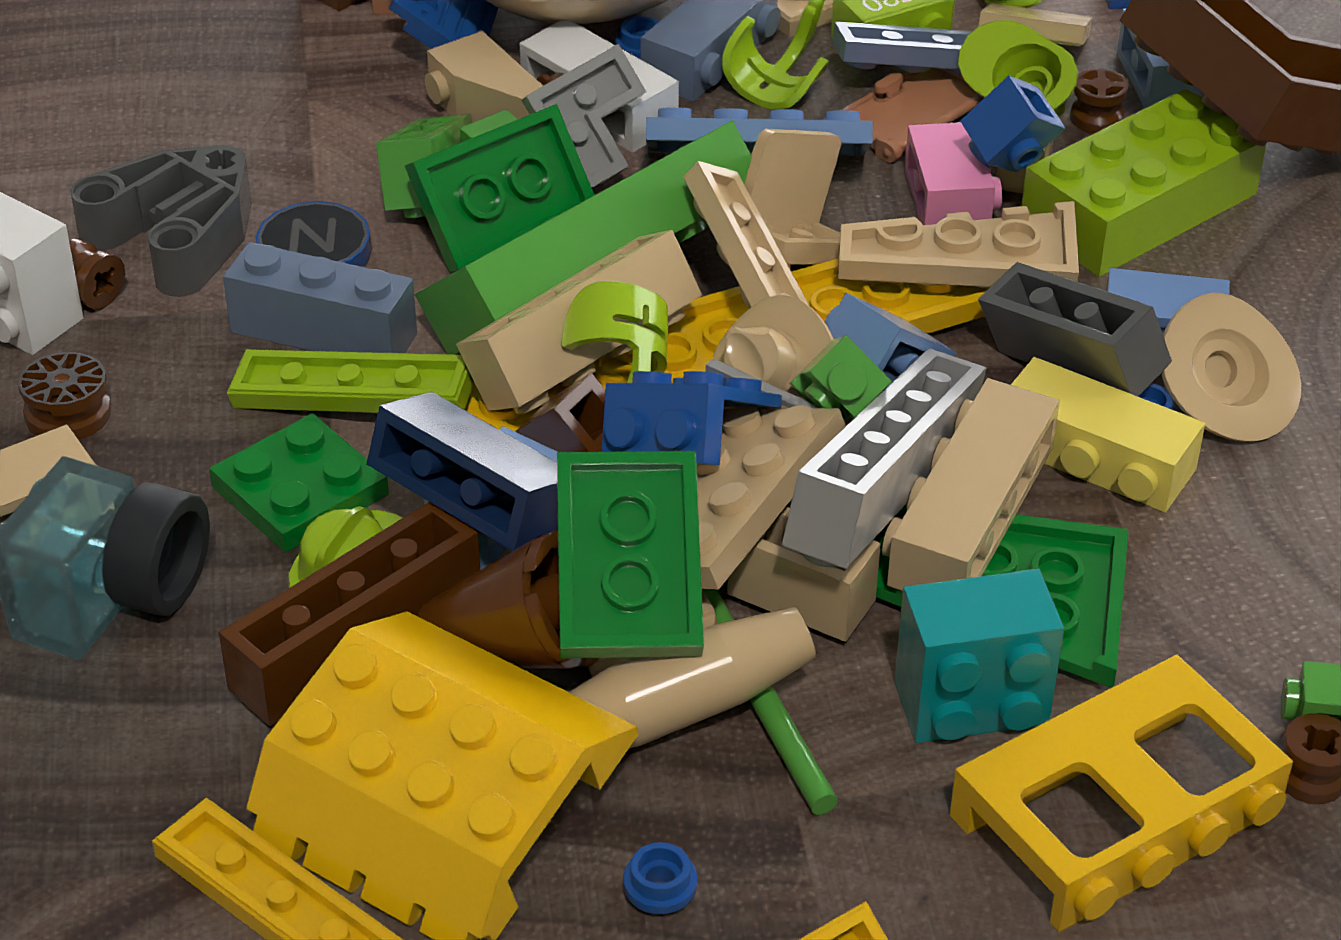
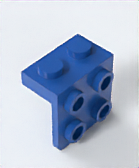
M634 371L632 383H606L601 452L696 451L697 465H720L723 408H737L741 406L781 408L782 395L762 392V380L724 378L723 380V374L686 371L683 378H673V383H671L672 374Z

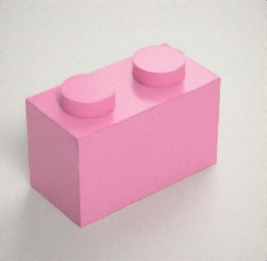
M961 122L908 125L904 171L917 216L922 225L937 224L940 220L946 218V214L969 212L972 220L992 219L993 210L1001 209L1002 186L999 176H992L991 168L982 164L973 155L968 145L972 139Z

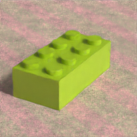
M1184 89L1027 166L1022 206H1027L1029 215L1051 213L1054 209V203L1074 201L1078 263L1100 277L1108 273L1109 268H1117L1256 195L1266 145L1259 146L1244 139L1236 132L1238 124L1231 117L1215 112L1201 101L1200 95Z

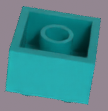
M1040 569L903 587L894 684L915 744L944 739L955 740L965 736L1007 730H1024L1039 726L1050 720L1064 626Z

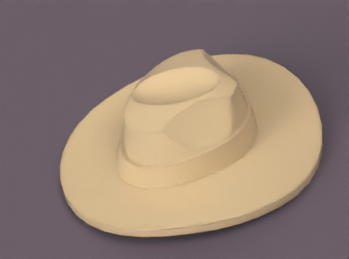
M1224 293L1200 295L1188 301L1173 315L1163 334L1172 362L1163 370L1161 375L1172 399L1187 416L1205 422V430L1217 436L1239 442H1255L1267 439L1287 427L1299 406L1301 378L1296 359L1290 347L1270 321L1245 301Z
M775 295L763 299L752 306L729 328L719 342L713 359L804 399L789 383L834 338L819 314L809 305L788 295ZM781 405V408H766V409H784V408H789V407H786V406H784V405Z

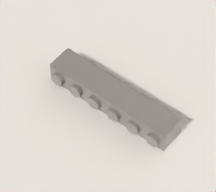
M928 348L798 471L782 546L802 553L804 558L813 564L823 567L839 566L846 569L908 502L910 492L917 478L920 476L927 478L929 476L933 456L939 441L943 437L952 438L961 405L965 399L974 401L982 388L987 367Z

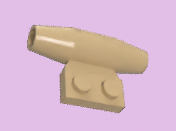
M702 590L704 650L702 656L600 658L592 666L587 667L592 678L569 693L637 726L639 734L629 748L644 745L743 704L816 658L815 647L807 625L798 609L791 607L718 624L714 608Z

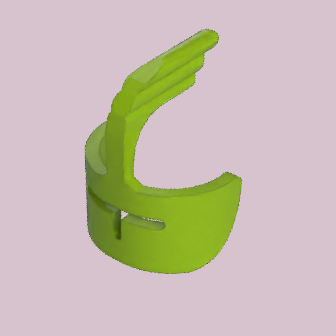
M809 0L808 5L803 9L792 42L775 65L767 63L755 47L752 36L755 20L749 16L743 19L728 40L722 56L724 74L739 94L764 108L774 110L786 109L798 102L824 74L829 60L823 57L817 60L807 76H791L788 72L797 64L802 54L806 51L808 43L814 35L825 0ZM764 82L769 83L765 89H761Z
M615 281L592 283L584 287L575 296L568 309L562 332V347L573 350L579 346L596 342L627 344L633 350L631 372L626 383H632L634 371L664 373L667 367L668 305L660 295L638 285ZM613 318L629 320L635 323L643 320V326L647 328L627 322L615 321Z

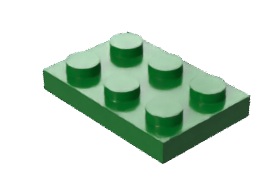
M557 104L405 165V169L449 273L467 266L595 195Z
M696 451L557 452L560 658L702 656L704 650Z

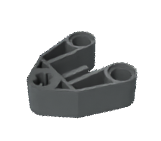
M231 145L159 151L83 177L76 181L70 189L78 237L95 245L97 250L103 251L116 248L140 233L149 231L148 242L156 288L163 294L176 297L187 296L200 291L243 243L252 205L245 153Z

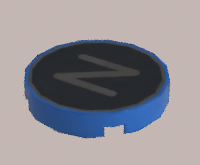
M311 201L296 203L275 211L261 223L255 236L257 244L271 245L279 249L315 257H325L333 261L360 267L367 264L372 251L371 235L367 220L356 210L333 202Z

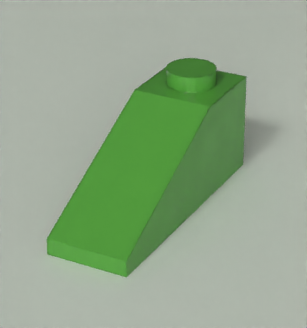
M471 114L419 118L376 143L385 211L403 209L404 217L406 218L425 217L405 165L461 143L460 128L472 123Z

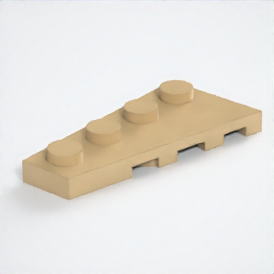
M1074 201L1054 203L1053 212L1029 215L1027 206L1003 208L1001 218L972 220L969 212L946 214V218L932 225H922L915 217L841 224L838 279L858 280L867 283L876 281L906 282L926 286L935 284L965 285L989 289L1016 262L1078 282L1079 264Z

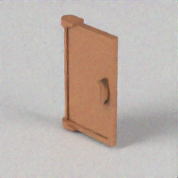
M928 67L927 71L920 73L909 71L903 74L891 73L875 83L874 91L842 110L860 112V121H873V137L870 148L875 150V157L891 163L902 156V152L906 150L908 125L951 123L972 110L984 97L975 92L963 80L962 75L954 74L947 70V68Z

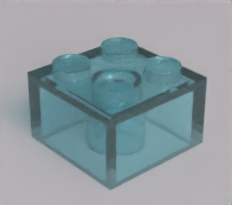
M62 456L46 476L39 479L33 485L29 495L6 521L0 523V596L11 639L81 661L123 608V605L114 603L105 592L102 564L109 528L120 505L129 493L135 489L132 476Z

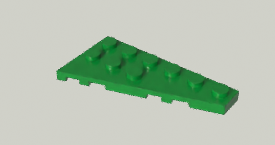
M791 499V501L787 504L786 507H789V508L791 507L792 499ZM908 502L894 517L903 519L907 512ZM1016 514L982 576L1040 569L1064 626L1058 668L1109 688L1114 687L1118 663L1129 529ZM889 522L873 539L881 543L876 597L902 607L903 591L887 585L890 557L882 555L883 540L890 524Z

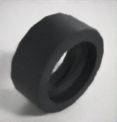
M144 482L129 493L113 519L103 551L102 578L106 594L114 603L161 616H169L182 607L194 590L202 572L209 546L210 520L208 507L200 495L149 482Z

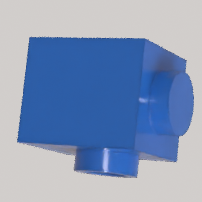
M1009 75L960 120L972 139L968 143L969 148L982 164L989 168L997 166L1015 173L1037 162L1043 154V149L1066 129L1037 86Z

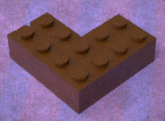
M1249 0L1130 1L1120 22L1136 35L1134 39L1135 44L1152 55L1162 57L1169 64L1167 68L1168 73L1185 84L1195 86L1203 93L1201 101L1215 112L1231 117L1238 124L1236 132L1244 139L1259 146H1265L1267 142L1279 143L1293 151H1300L1302 147L1313 148L1331 157L1336 152L1341 153V44L1290 35Z

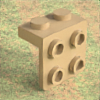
M764 129L758 135L751 153V162L744 185L790 271L793 264L808 267L839 258L840 233L819 223L841 148L840 137L830 132Z

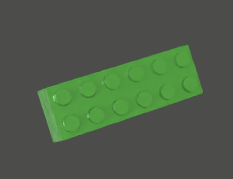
M733 120L415 293V297L447 354L455 355L459 353L456 344L639 236L673 230L678 243L708 228L707 222L697 213L693 205L694 197L683 176L697 161L737 171L745 184L751 162V153Z

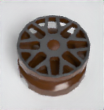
M64 352L41 357L27 365L19 376L18 388L25 402L23 415L29 431L38 436L68 425L76 438L81 440L90 437L102 429L111 415V401L106 392L107 376L101 362L90 355Z

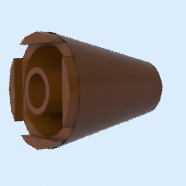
M556 530L537 536L425 602L418 613L419 618L521 669L575 670L592 666L600 659L560 658L558 531Z

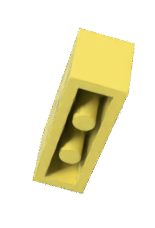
M1036 357L1032 358L1011 384L1060 400L1054 445L1044 463L1045 465L1165 513L1197 469L1205 422Z

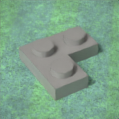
M619 44L533 91L521 100L529 114L554 104L558 105L592 188L629 167L602 119L640 98L647 91Z

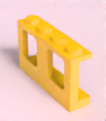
M1176 654L956 768L950 817L966 834L986 824L995 831L1054 894L1050 924L1058 932H1061L1084 918L1086 920H1094L1102 916L1113 906L1116 900L1141 886L1151 888L1159 884L1170 874L1173 868L1199 854L1202 857L1211 855L1230 836L1252 824L1261 826L1271 821L1281 811L1286 802L1285 790L1293 761ZM1187 714H1193L1201 718L1250 764L1252 769L1205 795H1192L1185 791L1138 744L1186 719ZM1082 773L1088 774L1141 827V830L1089 858H1080L1073 855L1025 805L1029 801Z

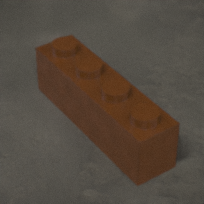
M428 502L220 630L219 638L228 690L265 723L272 726L281 719L350 628L403 612H409L418 617L419 610L425 602L480 571L478 532L468 524Z

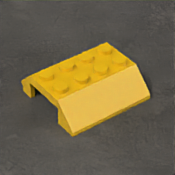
M403 612L352 627L348 630L264 739L246 809L257 815L253 831L294 861L299 859L306 850L302 866L349 893L355 892L365 879L360 899L408 926L414 925L425 908L419 932L433 940H478V938L496 940L518 909V904L508 883L511 875L576 782L580 779L600 790L638 736L639 731L637 726L409 612Z

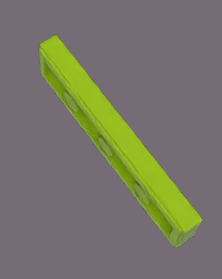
M246 349L227 391V396L233 408L378 413L379 405L434 392L465 410L474 380L461 355Z

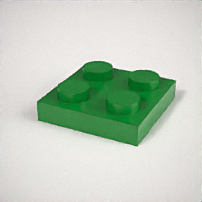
M313 413L209 468L212 487L284 553L300 545L305 530L318 516L332 510L353 509L358 506L367 508L389 495L388 477L366 464L367 459Z

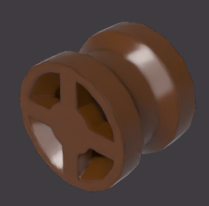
M1091 68L1079 73L1077 85L1073 90L1078 99L1073 102L1071 107V122L1078 129L1088 133H1096L1123 120L1125 111L1121 103L1127 97L1129 87L1127 79L1116 71L1104 68Z
M81 238L69 240L80 302L94 310L102 309L111 304L118 296L125 278V266L121 258L107 251H98L95 245Z
M1306 714L1295 718L1289 723L1283 739V752L1293 761L1285 792L1294 799L1308 804L1333 802L1341 796V721L1325 714Z

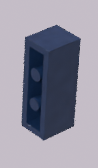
M434 392L379 405L366 463L368 466L512 551L541 534L555 530L558 531L557 462Z

